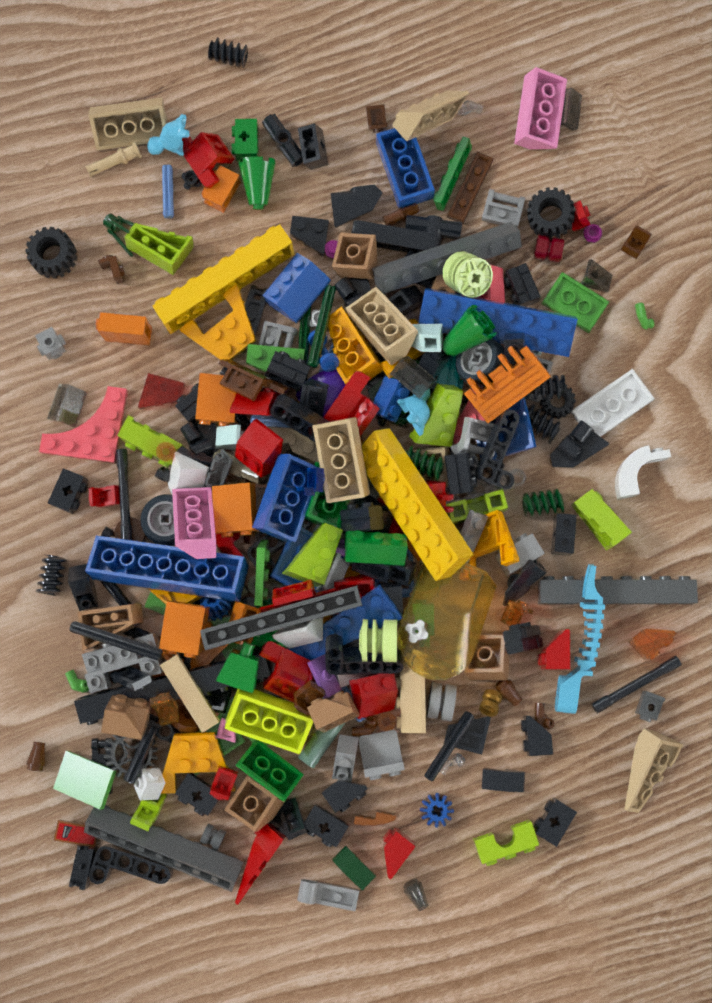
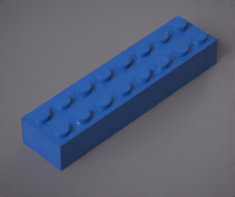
M426 288L424 291L418 324H443V333L449 334L467 308L471 305L478 306L476 310L479 312L483 310L492 320L495 326L493 333L497 332L493 339L499 344H504L505 333H525V346L527 345L530 350L565 357L570 356L578 320L576 316L477 297L470 298L461 294Z
M96 535L85 572L92 580L240 602L249 565L243 556L216 553V558L195 559L174 546Z

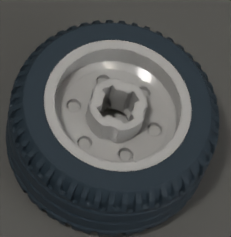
M492 338L458 354L455 362L458 375L466 383H468L467 379L471 377L481 389L485 388L486 386L478 378L476 372L481 370L490 382H493L488 374L502 364L498 355L501 353L505 355L504 347Z
M169 494L158 495L144 506L140 518L141 527L144 534L154 543L173 546L175 545L173 497ZM165 518H169L168 523L165 522Z

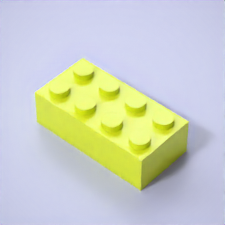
M237 689L225 720V729L300 754L312 727L313 720L310 715L307 716L297 711L293 702L258 690L250 693Z

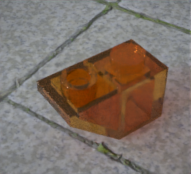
M646 628L637 633L628 643L643 660L649 658L652 660L660 654L659 649L662 646L667 647L675 640L673 637L677 633L673 630Z

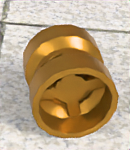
M493 689L485 690L482 696L483 701L479 705V711L488 717L497 716L499 711L498 705H500L503 698L501 693Z

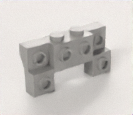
M157 632L132 639L159 648L160 645ZM106 643L102 644L103 648L82 654L87 670L85 678L90 693L112 686L108 674L109 671L139 663L141 671L150 676L164 672L160 667V664L163 663L162 657L159 660H154Z

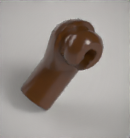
M535 703L534 720L546 730L552 729L555 723L553 719L544 714L545 703Z
M369 716L362 726L352 727V737L372 734L378 725L376 717Z

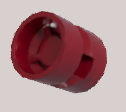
M538 235L534 259L544 261L548 258L549 262L560 263L565 239L553 238L550 240L548 236Z

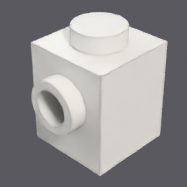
M160 768L141 769L134 784L139 800H158L166 782Z

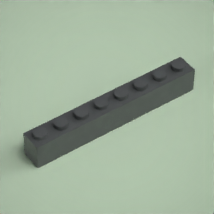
M512 222L374 267L372 271L375 285L385 294L443 274L446 260L456 252L465 251L485 260L521 248L520 230Z
M544 576L543 580L538 581V604H580V602H595V600L582 597L585 576H582V580H574V576H563L562 580H555L554 576ZM601 576V580H595V588L599 595L603 597V604L698 603L697 580H691V576H679V580H671V576H659V580H652V576H640V580H632V576H621L620 580H613V576Z
M354 586L200 630L205 650H209L362 606L358 588Z
M105 805L104 809L93 807L85 822L84 833L230 892L234 889L244 863L236 857L227 856L216 849L205 847L199 842H193L179 834L170 833L162 827L152 825L149 831L130 824L132 817L127 813L118 812Z

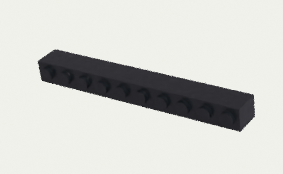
M261 651L252 653V655L260 658L257 682L265 681L273 673L270 661L259 656ZM226 660L188 670L204 696L212 694L211 691L219 689V692L231 689L229 685L216 681ZM164 675L151 679L152 682L139 691L121 686L79 697L74 701L80 724L87 722V725H92L99 722L98 719L104 717L105 708L112 695L121 694L131 699L143 698L147 702H152L151 709H154L155 705L162 704V706L171 705L174 703V700L181 698L167 676Z

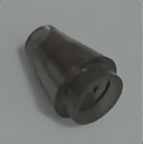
M414 878L404 884V893L418 911L424 910L429 906L422 882Z

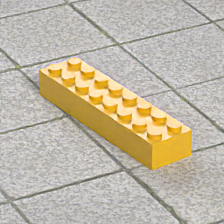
M280 224L276 227L272 226L264 235L256 236L245 247L237 248L231 256L223 257L217 265L206 268L203 274L190 278L187 284L181 288L173 289L167 297H161L156 300L152 307L171 335L191 319L198 318L226 300L223 294L235 284L241 290L293 257V243Z
M391 429L373 431L362 444L368 478L434 580L438 581L451 577L474 555Z

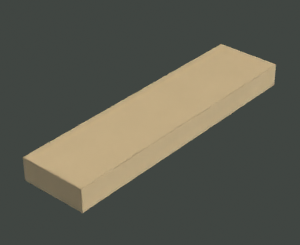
M178 654L160 664V667L202 733L220 722Z

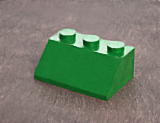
M315 462L314 466L320 468L319 462ZM321 472L304 520L317 525L327 523L340 529L342 523L340 511L347 509L350 500L327 503Z
M361 531L346 532L344 537L345 562L405 566L408 548L406 535Z
M259 740L253 742L235 765L283 802L304 775Z

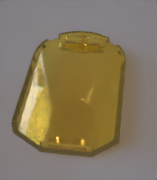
M422 561L397 633L398 649L401 650L405 663L415 673L431 680H447L459 675L470 664L497 587L486 571L465 563L451 577L435 581ZM422 620L425 623L424 627L426 632H428V637L412 643L409 641L410 636L405 629L406 625Z

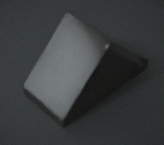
M589 259L584 268L580 283L587 288L608 292L613 275L594 260Z

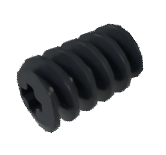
M219 37L216 38L215 42L211 40L208 49L209 60L215 59L216 62L222 61L224 64L228 62L231 66L236 64V67H245L248 58V46L246 44L241 49V43L234 47L233 41L228 46L226 39L223 40L222 44H220Z
M554 375L552 380L550 377L527 394V400H529L531 394H533L535 400H537L539 394H541L543 400H545L546 394H549L550 399H553L554 394L560 399L561 395L565 392V376L561 375L559 379L557 375Z
M532 404L528 408L532 430L536 428L535 435L543 433V440L549 437L548 443L551 444L561 429L559 428L560 422L558 421L553 424V417L547 420V413L540 415L541 409L539 408L534 411L535 405Z
M46 555L48 558L42 559V562L47 565L40 567L45 573L39 574V577L44 581L37 583L42 588L36 589V592L56 596L55 593L61 592L57 585L63 584L58 578L64 577V574L59 571L66 569L61 563L67 562V559Z

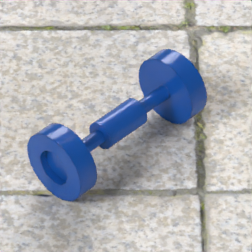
M315 330L312 331L308 336V341L311 346L313 343ZM325 335L321 353L322 357L319 364L322 370L330 372L338 367L339 359L336 354L328 352L325 346L328 338Z

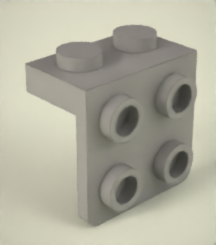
M395 730L359 737L358 741L365 778L369 777L370 780L382 778L381 774L389 773V776L400 775L402 770H405L398 735Z

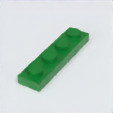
M463 136L460 143L458 142L455 147V155L453 159H450L446 175H443L441 178V186L434 194L433 201L437 210L444 211L472 149L470 138Z

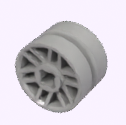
M431 683L427 718L437 719L439 711H441V720L452 721L456 700V685L446 684L444 692H442V683Z

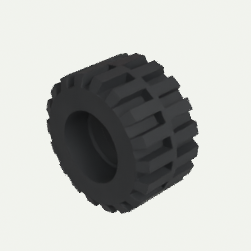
M547 187L545 188L546 191L543 192L541 189L538 191V195L534 194L532 196V201L528 203L527 215L531 230H534L536 235L548 236L552 240L553 236L560 238V234L565 235L567 234V229L570 230L572 228V223H574L575 208L569 194L565 195L564 190L561 189L559 192L556 187L553 190ZM549 206L557 207L562 211L561 216L553 221L544 220L540 213Z
M43 227L40 232L36 230L34 236L31 234L29 237L31 241H27L26 246L28 248L25 249V252L33 268L46 278L52 276L53 279H57L58 275L64 277L65 272L69 274L71 272L70 267L74 268L76 265L74 260H77V255L75 254L77 250L69 236L61 229H55L54 227H49V229ZM51 246L60 247L57 257L51 260L43 259V254L47 248Z

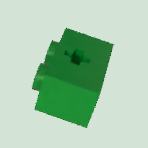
M235 119V126H232V137H235V143H232V155H235L236 161H239V159L243 161L245 157H259V126L257 119Z

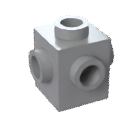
M52 327L35 335L39 343L37 348L42 356L45 355L49 360L57 359L62 356V353L66 352L63 346L66 344L61 334L58 335Z

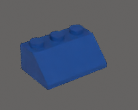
M296 253L262 296L271 308L297 324L331 282V279L312 261Z

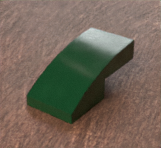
M346 845L332 859L339 869L362 891L376 877L374 872Z

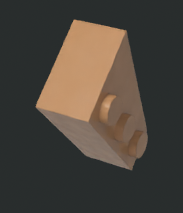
M141 603L77 612L80 623L116 635H121L144 622ZM81 636L82 651L94 649L104 644Z

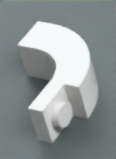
M648 445L631 453L622 462L615 477L617 500L639 495L637 474L641 466L668 460L671 457L670 449L656 448L651 450V453Z

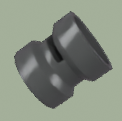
M208 823L200 842L210 844L212 848L219 850L227 831L217 830L214 825Z

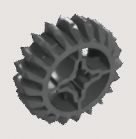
M113 735L116 739L114 741L111 739L107 740L112 745L111 747H104L106 751H110V754H105L104 758L111 759L106 762V766L113 764L112 770H118L116 777L119 778L124 773V779L128 769L121 766L132 761L134 758L131 756L127 758L128 752L124 746L131 750L135 748L134 754H136L141 740L134 745H128L123 740L127 737ZM119 744L123 749V755L116 762L115 750ZM150 748L141 769H146L148 765L151 767L155 766L150 761L151 759H158V756L152 755V752H157L158 748Z

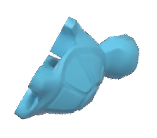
M181 114L176 120L165 124L160 137L153 136L149 139L147 144L149 153L159 155L166 149L179 156L184 155L182 138H188L190 135L189 130L185 129L186 115Z
M417 384L413 389V396L397 400L405 413L409 411L410 415L407 417V420L413 425L419 436L423 435L425 424L430 416V409L426 404V401L430 398V389L425 384Z

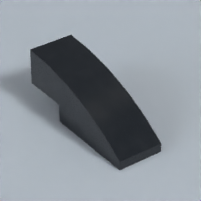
M407 559L405 560V566L352 562L351 570L384 583L392 580L409 586L414 579L417 563Z

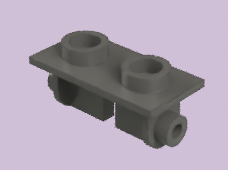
M221 449V452L213 457L210 467L212 472H208L205 480V486L211 487V489L212 486L225 484L233 462L224 449Z

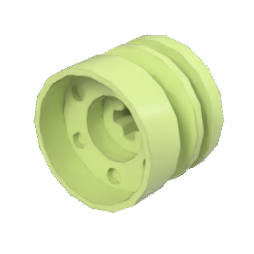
M462 251L454 253L446 260L443 267V279L450 289L464 296L474 298L481 296L489 289L493 280V271L491 265L486 260Z
M363 619L359 634V650L362 662L368 661V653H372V662H376L377 653H382L383 662H397V620L384 619L382 628H378L377 620L373 619V627L368 628V619Z

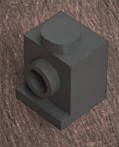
M642 691L635 713L640 715L639 719L651 723V720L657 721L666 698L648 691ZM649 704L654 706L651 712L648 710Z

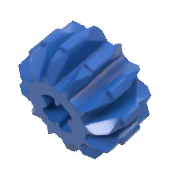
M210 597L199 599L200 605L210 607L208 619L216 621L217 618L222 620L224 615H228V610L233 609L231 605L233 601Z
M435 793V799L433 800L429 794V803L426 800H422V803L427 808L421 807L420 811L427 813L421 817L423 820L429 818L427 825L430 826L434 821L435 828H438V821H441L442 825L446 826L444 818L449 821L452 820L451 816L447 815V813H454V809L447 808L452 805L451 801L444 803L447 798L446 795H443L441 800H439V793ZM435 805H437L438 808L442 807V810H440L441 813L439 815H437L436 813L432 814L431 810H434L433 807Z

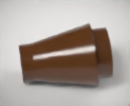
M511 679L499 680L494 686L496 691L500 692L502 697L514 707L523 700Z
M33 742V747L26 762L27 770L43 772V767H46L45 743Z

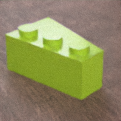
M137 223L129 230L130 232L124 237L127 249L172 275L176 273L194 248L192 236L187 235V237L176 235L175 232L171 231L167 233L159 231L158 228Z
M437 383L427 402L430 416L425 424L423 435L419 436L414 429L409 437L419 444L451 447L463 391L455 385Z
M129 415L117 435L126 443V448L132 451L138 449L142 451V456L150 460L154 457L159 460L158 464L166 468L172 466L174 453L183 446L170 437L150 429L148 425L136 422Z
M593 489L571 505L606 551L632 533L603 501L600 493Z
M327 523L318 526L282 574L302 582L312 579L315 587L324 585L343 530Z

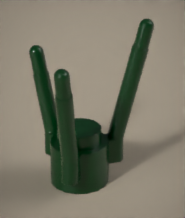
M112 213L106 215L103 225L108 228L107 232L115 238L130 257H133V253L127 249L115 232L122 230L129 233L130 231L123 226V223L129 226H133L135 223L123 219L121 216L116 217Z

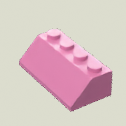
M537 67L524 76L514 144L527 149L557 148L567 84L566 78Z
M211 487L172 489L175 546L195 559L216 558V536Z

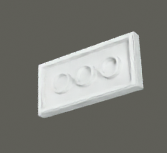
M631 369L574 408L571 414L578 423L581 420L584 421L601 437L654 401L655 398L635 371Z

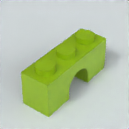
M503 489L484 494L475 499H464L446 505L453 507V512L447 513L454 525L465 522L470 510L488 514L495 510L504 512L508 509Z
M526 820L511 825L513 837L506 845L498 844L492 832L473 838L480 862L490 866L498 862L497 859L503 857L511 859L516 857L518 852L524 851V853L536 850L535 847L539 845L532 822Z

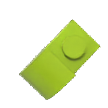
M160 794L158 800H141L139 807L131 818L130 824L149 831L160 814L167 794Z

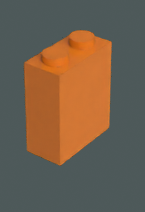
M100 312V317L96 319V330H98L105 341L150 345L152 326L146 316Z
M200 373L195 419L199 421L200 425H211V422L219 423L218 426L234 424L235 413H230V407L236 393L220 385L224 375Z
M240 483L212 486L216 534H221V537H233V533H240V536L252 535V532L258 531L252 528L257 515L255 484Z
M173 600L167 601L159 649H164L165 653L176 655L177 652L184 653V656L189 658H196V655L202 654L204 644L200 630L207 628L210 607Z

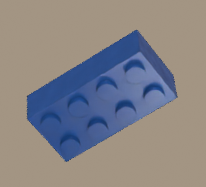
M395 128L377 133L376 145L398 208L402 209L413 203L418 204L433 199L435 189L417 138L406 141Z
M278 454L252 528L282 541L296 543L321 469L291 454Z

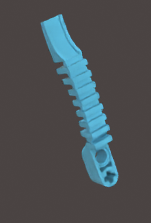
M588 564L583 583L582 597L595 600V602H580V607L583 609H594V612L583 611V616L586 619H593V621L584 622L587 628H592V630H584V635H587L590 639H583L582 644L588 647V649L579 648V653L585 656V658L575 657L574 661L577 662L578 667L567 675H559L555 698V712L576 714L581 678L585 675L593 676V671L590 668L596 666L594 659L598 657L596 649L600 648L598 639L602 636L600 629H603L601 619H604L602 610H605V604H603V597L599 595L595 588L596 566L594 564Z

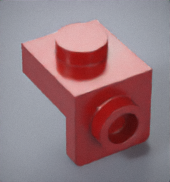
M581 200L575 202L574 207L576 211L574 223H572L573 231L591 225L588 218L591 216L588 206H584Z
M118 485L101 488L90 487L88 489L91 507L104 508L120 505Z
M219 765L209 794L218 800H229L238 771Z

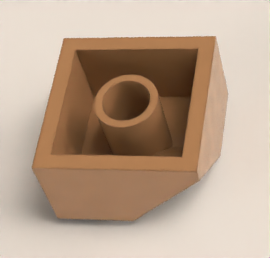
M340 233L332 263L334 271L339 277L374 279L372 268L377 267L378 263L376 236Z
M503 635L466 636L464 673L470 681L508 680L509 654L506 651V642H504Z
M344 691L334 694L331 700L318 698L311 702V706L307 707L316 729L324 733L360 716L351 695L348 692L344 693Z
M121 694L112 695L104 711L101 732L141 740L148 726L152 702H147L143 698H127V696Z
M246 776L224 810L251 830L257 832L274 819L284 802L254 779Z

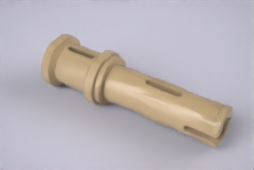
M134 141L132 145L126 148H119L117 153L88 166L86 165V169L90 177L118 164H127L129 160L136 157L141 158L142 156Z

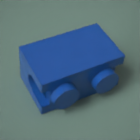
M385 376L373 401L380 408L376 415L396 423L402 411L397 400L407 398L412 388L402 384L400 380L389 379Z

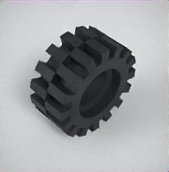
M565 384V392L561 395L565 400V404L560 408L554 407L551 404L549 394H546L545 400L541 398L540 401L542 412L545 411L547 416L557 417V419L566 417L576 403V399H574L575 393H572V388H567L568 385Z

